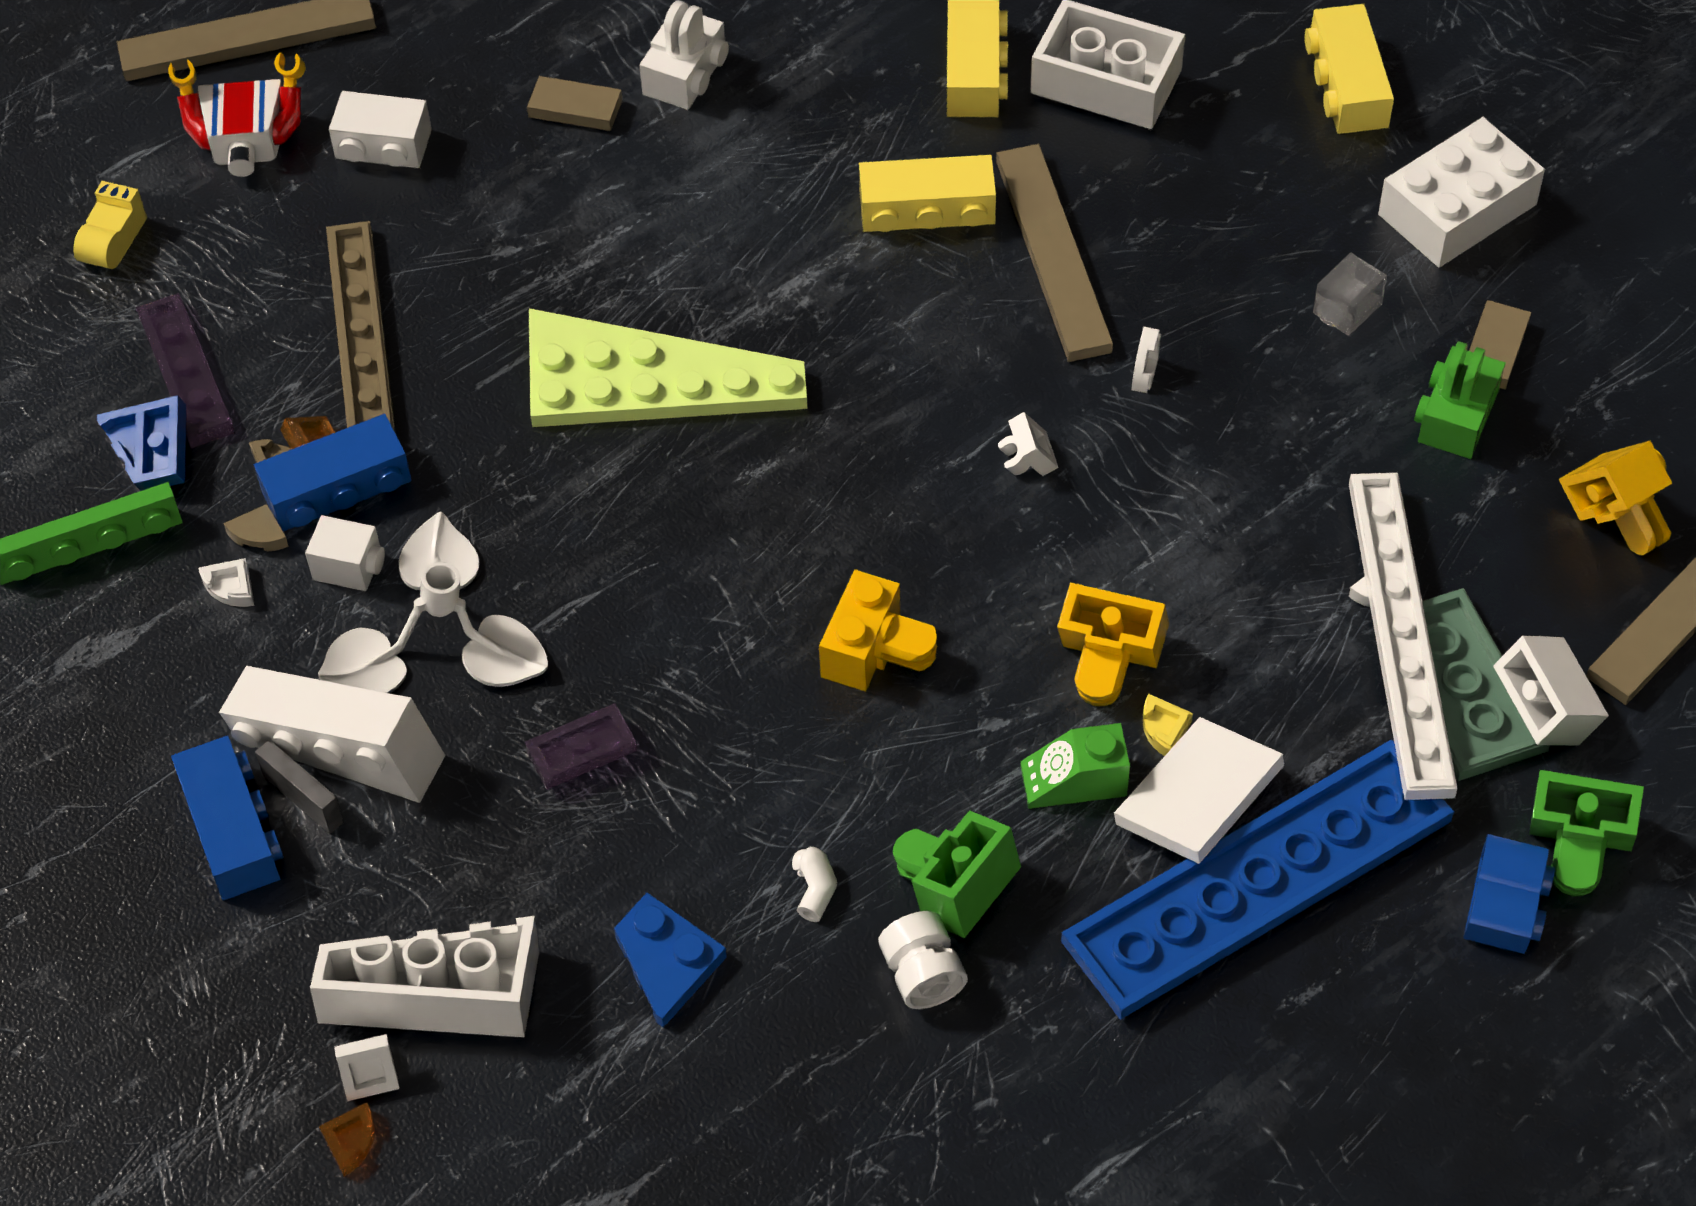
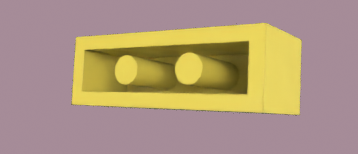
M948 0L947 117H999V99H1007L1008 73H999V68H1007L1008 42L999 41V36H1007L1008 10H999V0Z
M1358 4L1314 10L1311 28H1306L1305 45L1307 53L1314 54L1315 57L1314 74L1318 86L1323 85L1325 90L1324 110L1326 116L1333 117L1338 134L1389 128L1394 97L1365 5Z
M992 155L859 163L863 232H888L892 230L934 229L957 226L974 227L995 224L996 191Z

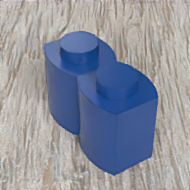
M1490 834L1487 835L1479 861L1463 939L1525 954L1530 940L1540 941L1545 924L1546 911L1538 909L1540 895L1549 896L1555 873L1554 866L1546 865L1549 849Z

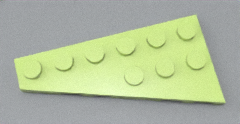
M529 309L530 416L532 427L808 409L804 361Z

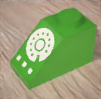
M1121 723L1071 729L1021 761L1020 767L1028 809L1127 796L1130 763Z

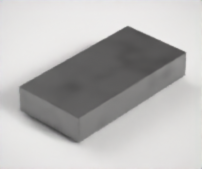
M267 741L255 751L263 777L325 831L331 834L343 823L336 796L273 742Z

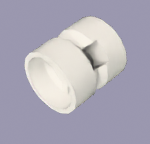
M914 912L894 921L882 931L878 938L879 946L889 968L896 972L895 982L905 1004L909 1008L925 1009L934 1007L953 998L965 987L967 974L957 952L949 948L951 939L940 916L936 912Z

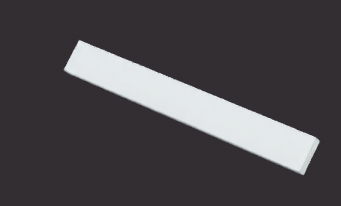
M1398 473L1351 474L1349 490L1404 800L1455 798L1458 788Z

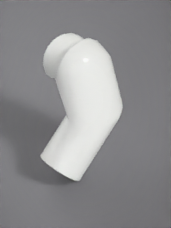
M808 847L797 851L792 859L793 870H798V875L805 877L808 884L797 912L806 920L819 922L837 887V879L827 854L816 847Z

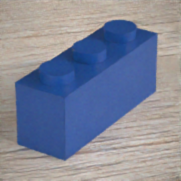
M386 414L254 464L262 494L282 531L307 525L312 520L321 517V515L324 516L337 510L350 508L357 502L383 492H391L399 486L412 481L406 454Z
M227 735L171 755L222 901L281 880L274 861L284 857L274 829L263 832L260 821L269 818L260 791L256 790L250 793L248 791L245 781L253 779L254 775L245 751L235 753Z

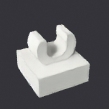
M1025 412L1008 421L1013 435L1003 438L998 443V447L1007 456L1015 452L1017 454L1014 458L1004 463L1006 469L1014 475H1020L1031 466L1044 476L1059 468L1047 432Z
M387 1034L335 1046L336 1060L347 1101L399 1089L398 1077Z

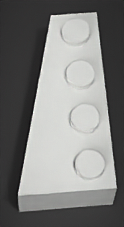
M246 666L219 711L230 728L232 737L244 746L260 748L267 741L273 742L295 761L418 803L421 802L446 756L412 698Z
M535 916L516 918L517 924L493 928H491L490 922L469 924L470 931L438 935L437 929L417 931V936L396 941H391L387 935L320 944L310 986L317 1022L320 1024L524 1037L539 957Z

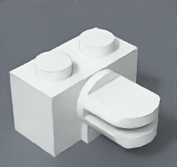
M675 1L670 6L663 25L651 41L650 50L639 65L642 94L689 110L696 97L705 93L710 76L715 68L722 66L727 58L729 44L725 41L724 22L703 16L701 7L695 5L689 7L685 2Z

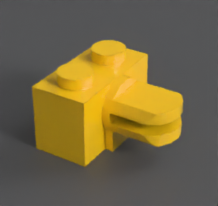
M1651 440L1603 453L1559 478L1579 520L1595 518L1597 524L1615 520L1632 552L1638 555H1645L1653 550L1655 546L1658 547L1670 539L1671 531L1654 500V494L1672 484V481L1666 471V462L1663 456L1654 448Z
M854 569L819 644L821 678L866 692L876 668L884 670L887 662L916 671H923L930 667L936 659L937 634L935 627L900 615V583Z
M1070 583L1057 628L1063 647L1082 651L1074 680L1079 696L1086 703L1093 706L1113 704L1120 695L1129 662L1157 668L1169 626L1166 605L1164 603Z

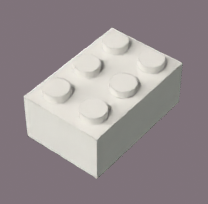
M1062 0L1032 56L1031 93L1152 129L1182 70L1185 34L1074 1Z
M1482 117L1385 178L1378 215L1440 268L1537 205L1545 169Z

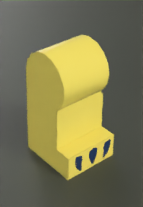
M101 181L94 193L97 203L88 216L86 224L82 225L76 234L73 252L75 259L79 262L114 269L126 254L146 221L147 216L138 189Z

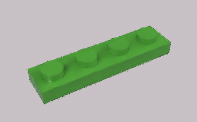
M169 482L1 538L0 585L26 579L32 574L59 565L70 564L79 558L105 549L117 548L123 543L149 534L161 533L170 527L183 523Z

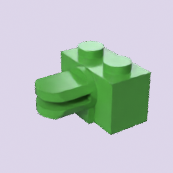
M1458 341L1456 346H1452L1445 363L1436 362L1429 382V387L1434 390L1431 397L1422 395L1414 421L1421 423L1418 437L1419 443L1472 459L1499 393L1506 362L1484 356L1486 350L1476 347L1474 352L1468 351V344Z
M1540 770L1529 835L1556 840L1552 866L1555 867L1553 882L1560 891L1570 896H1584L1593 892L1601 880L1606 848L1632 852L1638 831L1644 786Z
M970 810L953 831L945 829L939 838L919 829H912L902 834L893 846V856L897 863L898 873L900 876L912 881L920 911L936 912L940 916L946 931L963 938L967 936L1021 868L1011 827Z

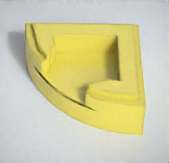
M1148 694L1144 703L1143 729L1150 744L1160 754L1165 756L1187 732L1192 723L1193 713Z

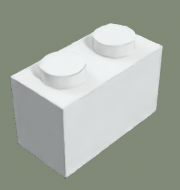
M348 91L341 92L329 127L335 159L420 168L432 130L426 100Z
M1522 635L1493 666L1537 745L1579 746L1609 716L1564 637Z

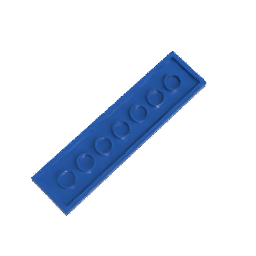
M1391 739L1220 839L1200 864L1186 859L1063 931L1061 942L1121 1020L1452 821L1454 811L1444 799L1404 800L1395 744Z

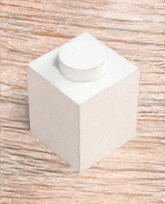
M321 515L305 555L312 580L367 591L373 574L378 575L382 570L385 550L384 547L380 546L375 526Z

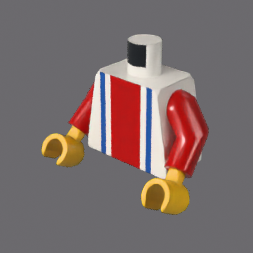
M279 53L275 58V68L284 77V86H282L280 79L198 85V93H194L192 85L195 83L197 75L193 64L187 60L190 73L184 79L176 78L173 64L169 65V76L172 83L180 89L181 93L177 100L185 131L201 149L211 150L214 163L218 165L228 164V170L231 174L238 177L249 176L254 171V162H265L275 159L279 145L285 143L301 122V87H297V79L303 76L306 68L304 61L297 53L295 54V67L290 71H285V56L282 53Z

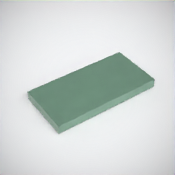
M1462 588L1422 601L1456 779L1461 781L1548 752L1550 745L1536 744L1493 667L1502 655L1465 589Z

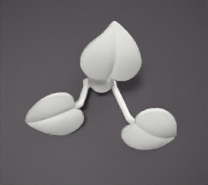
M438 512L413 533L400 554L398 564L400 576L407 586L420 590V598L414 601V608L396 644L390 647L388 638L380 631L374 629L356 628L340 635L329 647L324 663L318 672V677L323 681L392 693L402 684L407 673L405 663L396 655L404 649L423 611H427L435 617H443L453 611L457 612L465 634L472 639L463 648V664L467 672L475 680L485 685L494 687L510 686L537 677L547 670L548 660L544 648L535 635L525 625L511 617L491 615L481 622L478 631L472 627L465 609L466 602L459 598L460 589L469 585L476 577L479 569L478 554L470 541L451 524L443 512Z

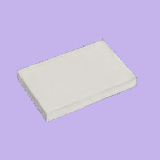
M1199 717L1114 812L1116 825L1200 864L1283 768V754Z

